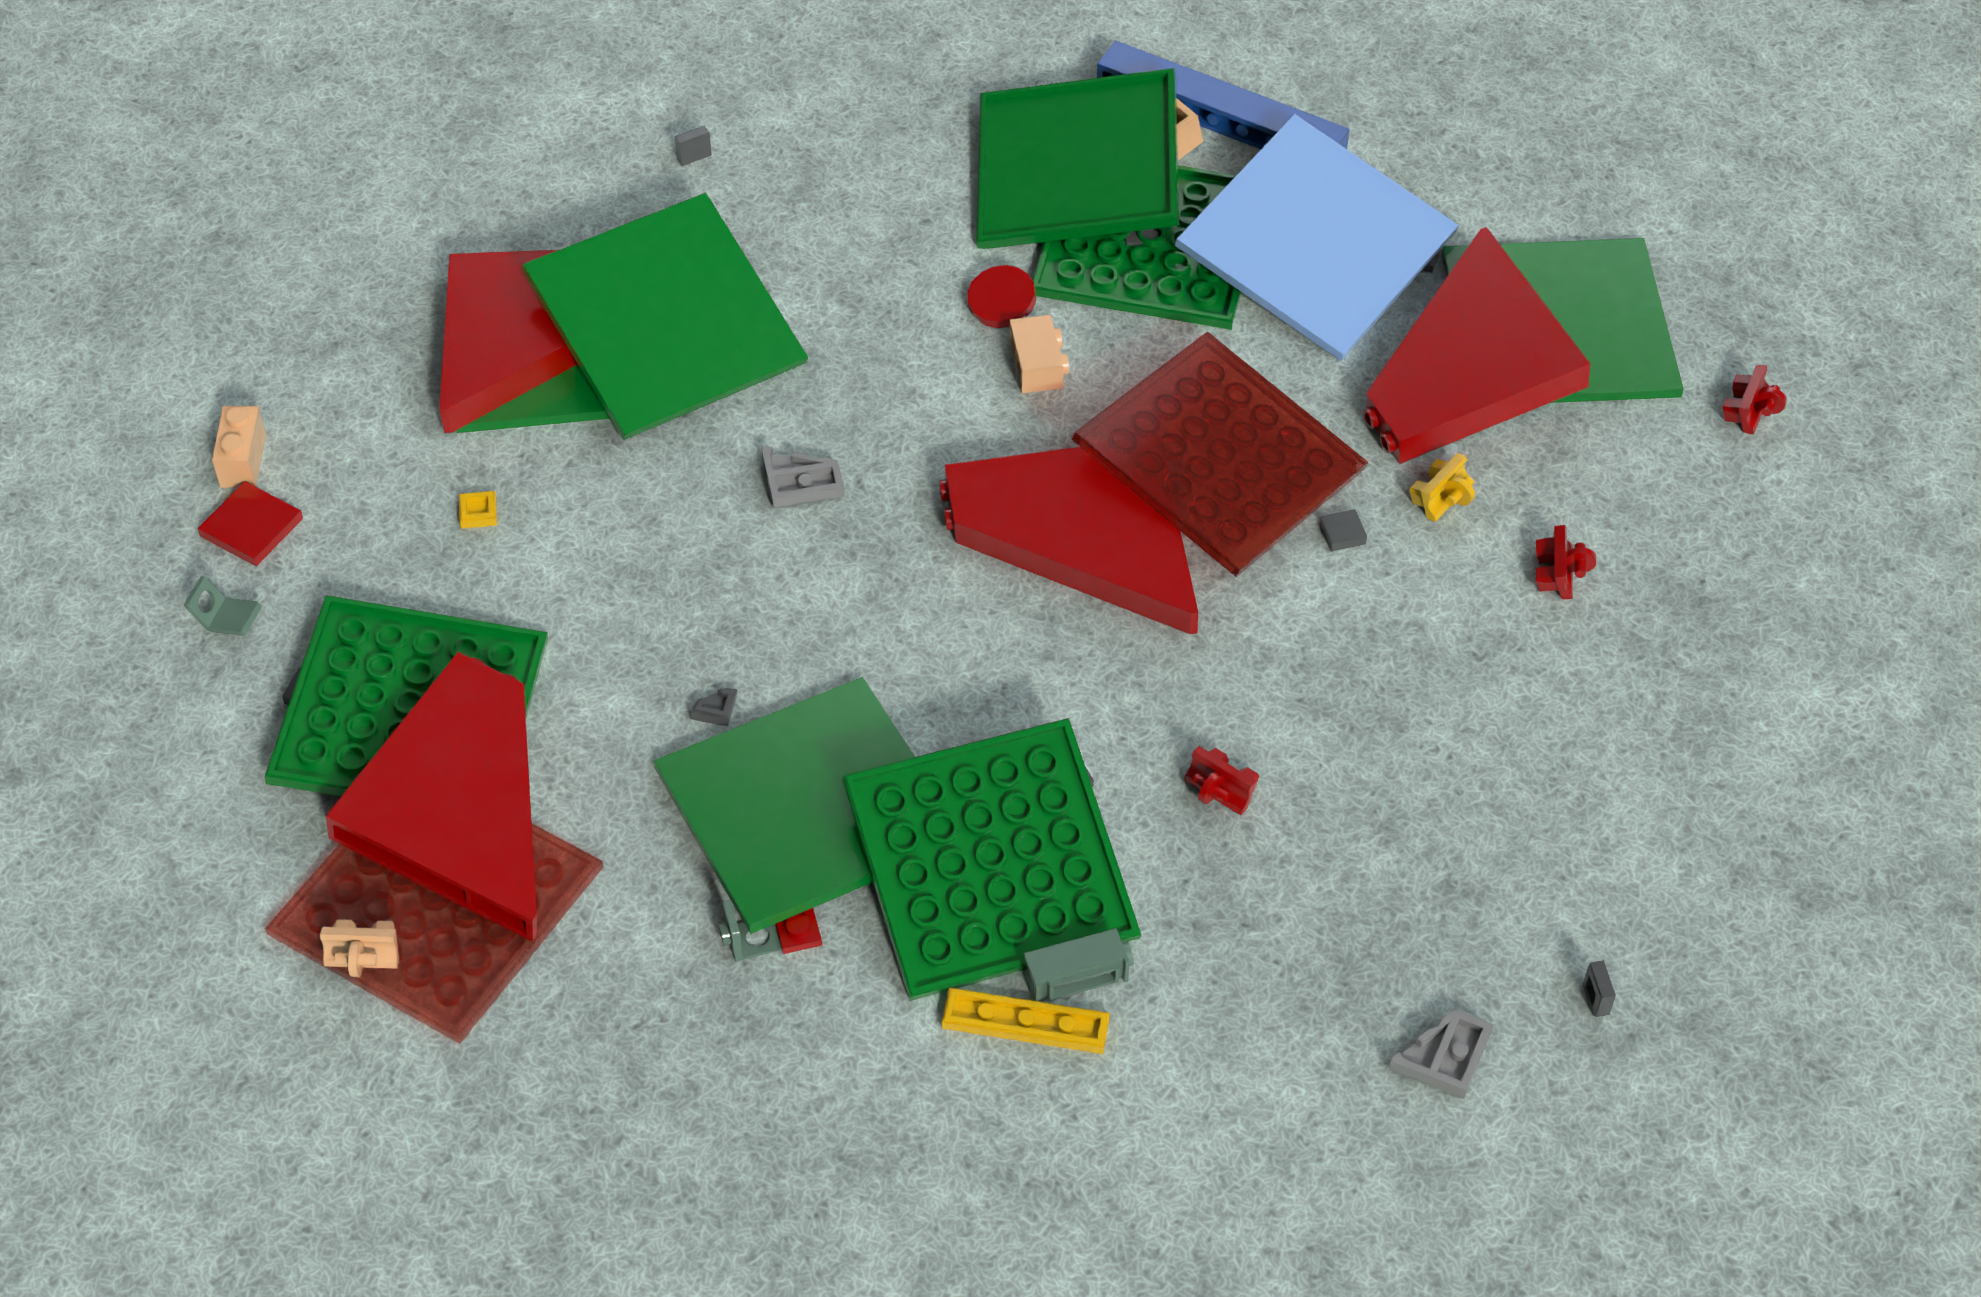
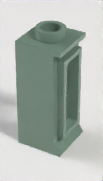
M1115 928L1024 953V960L1028 969L1023 970V974L1033 1001L1043 1002L1046 998L1052 1001L1117 983L1119 978H1123L1124 982H1128L1129 966L1134 965V958L1129 943H1122Z

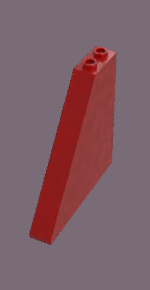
M1485 227L1477 233L1367 391L1366 409L1363 410V415L1370 429L1375 428L1379 433L1384 450L1387 453H1392L1397 462L1402 464L1589 387L1590 362L1489 229Z
M557 250L449 254L439 409L444 433H452L577 365L576 360L522 272L524 263Z
M1160 436L945 464V479L939 480L942 502L949 501L950 508L944 509L945 524L947 530H954L955 542L957 544L1185 633H1198L1199 612Z
M457 652L326 815L328 838L533 942L537 937V909L524 684L513 675L503 674L488 667L478 658H470Z

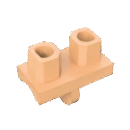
M336 920L333 927H322L320 939L323 944L324 966L348 967L350 977H360L363 968L397 969L399 953L396 929H394L392 921H377L373 924L372 928H357V924L352 920Z

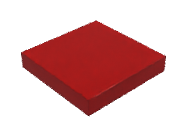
M244 481L197 529L200 537L257 567L303 519V515L300 509Z

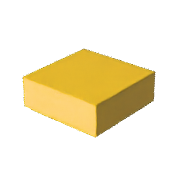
M495 491L459 494L461 529L498 525Z

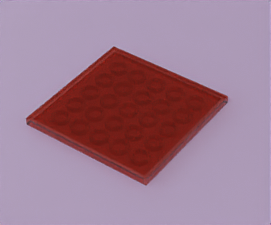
M1208 331L1074 432L1072 440L1235 577L1239 576L1365 470L1368 464L1366 459Z
M532 823L537 909V937L532 942L339 844L265 927V930L270 937L461 1044L602 870L604 865L602 860ZM336 920H352L357 924V928H372L373 924L377 921H392L394 929H396L399 953L397 969L363 968L360 977H350L348 967L324 966L323 944L320 939L322 927H333Z

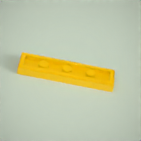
M949 987L942 1018V1029L1104 1054L1110 1013Z

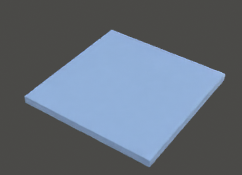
M1294 114L1177 238L1175 246L1342 361L1454 235L1459 225Z

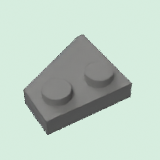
M761 447L773 508L845 497L838 460L824 457L814 458L808 454L795 451L791 457L773 453V447Z
M1454 1009L1440 1020L1437 1027L1428 1029L1418 1036L1414 1045L1402 1054L1397 1052L1393 1055L1389 1069L1465 1098L1494 1024Z

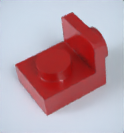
M813 908L775 924L783 954L822 946V938Z

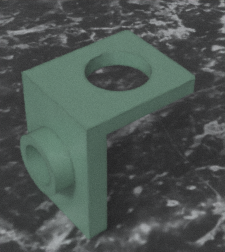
M200 576L184 603V607L207 631L239 636L247 634L262 608L257 601L226 598L206 576ZM207 591L210 595L211 603L208 610L202 612L199 608L198 600L200 595Z
M731 900L722 902L725 921L718 922L723 946L731 945L735 962L782 949L775 924L764 928L770 935L766 944L758 947L750 945L746 941V935L749 931L744 922L737 924Z

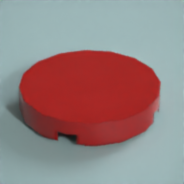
M1009 265L994 266L981 272L971 282L967 292L968 305L973 316L978 318L979 322L985 326L994 328L1010 327L1011 319L1023 318L1025 315L1027 317L1032 312L1036 303V289L1029 274L1019 267Z

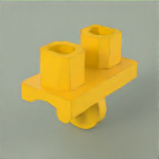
M1456 453L1449 462L1436 459L1428 472L1430 482L1426 483L1417 480L1410 487L1412 503L1424 507L1426 518L1436 522L1450 506L1455 504L1466 506L1475 498V491L1472 487L1474 480L1465 470L1466 455Z

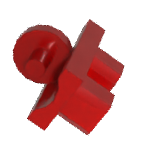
M1756 365L1752 375L1736 374L1732 385L1734 398H1726L1723 404L1725 421L1742 423L1743 432L1754 435L1762 415L1778 414L1785 409L1787 404V398L1781 391V388L1778 385L1769 386L1766 383L1767 365Z
M1566 525L1554 526V537L1536 540V555L1539 564L1554 562L1552 566L1536 568V582L1539 591L1559 590L1561 599H1573V572H1575L1576 577L1582 578L1586 576V572L1594 569L1596 566L1595 552L1586 548V545L1581 542L1576 543L1575 548H1573L1572 544L1567 541Z
M1200 746L1197 747L1192 753V762L1185 774L1184 781L1200 790L1198 800L1203 804L1207 805L1215 799L1237 814L1242 815L1248 808L1259 779V774L1248 767L1238 770L1228 764L1227 754L1217 748L1207 751Z

